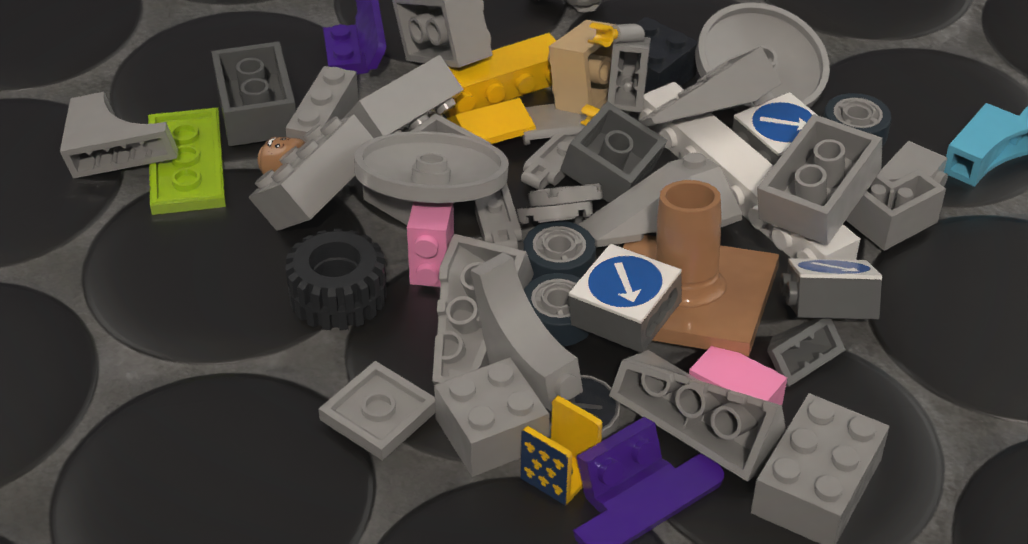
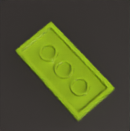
M218 108L148 115V124L167 123L178 148L176 159L149 164L150 208L152 215L226 207Z

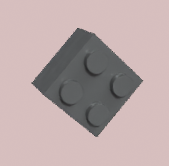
M607 101L571 141L560 171L583 186L584 184L600 183L602 185L603 199L610 203L648 177L656 167L668 140Z

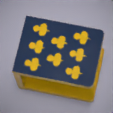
M556 396L552 400L551 439L529 426H526L521 431V479L566 506L583 488L576 456L601 442L603 425L601 419L561 396Z

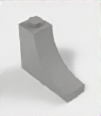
M105 92L70 98L60 153L73 179L177 158L178 148L166 122L138 124L119 119L115 116Z
M503 252L471 269L489 365L510 357L544 407L552 411V400L556 396L570 400L582 393L583 388L578 358L566 350L550 334L535 313L521 285L514 258Z

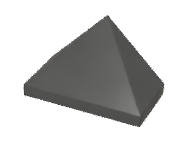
M816 318L772 336L767 351L776 371L787 377L786 387H789L846 349L832 319Z

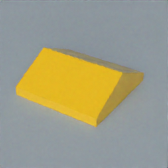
M520 98L446 118L490 142V144L523 136L525 131L536 129Z

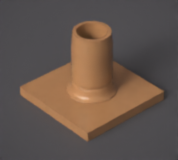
M682 180L668 184L660 191L657 236L644 234V238L641 241L624 243L622 247L681 269L682 302L652 341L706 350L713 346L738 352L749 357L778 270L779 254L721 246V194L717 188L697 180Z

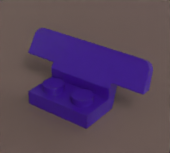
M356 0V25L339 24L333 27H323L328 67H339L345 70L356 71L357 74L369 73L370 69H377L386 50L378 0Z
M643 417L576 456L585 498L600 514L573 530L575 540L579 544H629L719 488L724 478V471L718 463L702 453L674 468L671 463L662 459L655 422Z

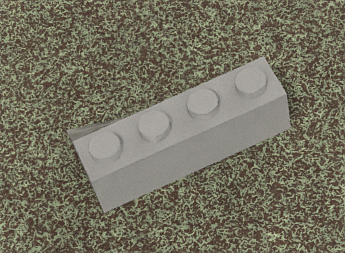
M649 350L621 361L609 394L613 399L642 417L655 422L658 427L747 482L760 475L786 432L782 405L700 381Z

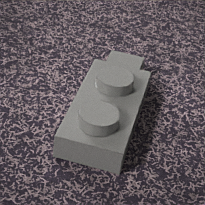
M565 133L555 134L525 162L521 182L538 190L544 189L549 183L554 186L557 185L566 176L565 173L560 171L569 144L578 134L564 136Z
M506 182L504 187L496 193L472 200L483 241L518 249L517 241H522V231Z

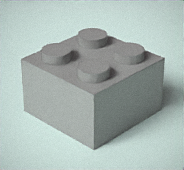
M510 357L434 385L436 420L472 477L520 459L521 431L526 426L549 438V412Z

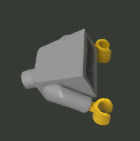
M592 22L589 28L596 29V35L594 39H589L588 43L609 47L613 42L608 102L626 114L642 112L651 38L645 37L644 29L638 24L609 26ZM586 104L581 112L586 114L587 117L580 123L586 126L600 109Z

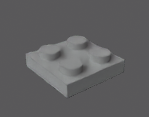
M374 361L318 409L319 418L322 422L383 461L435 414V397L377 361Z

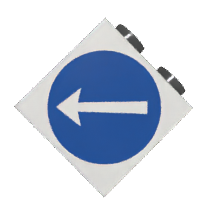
M789 92L735 114L732 131L772 165H775L813 114H817Z
M609 244L569 292L567 304L570 307L571 325L642 353L682 302L681 269Z
M788 258V273L781 274L780 292L781 297H786L787 305H790L797 317L879 319L882 275L867 260Z

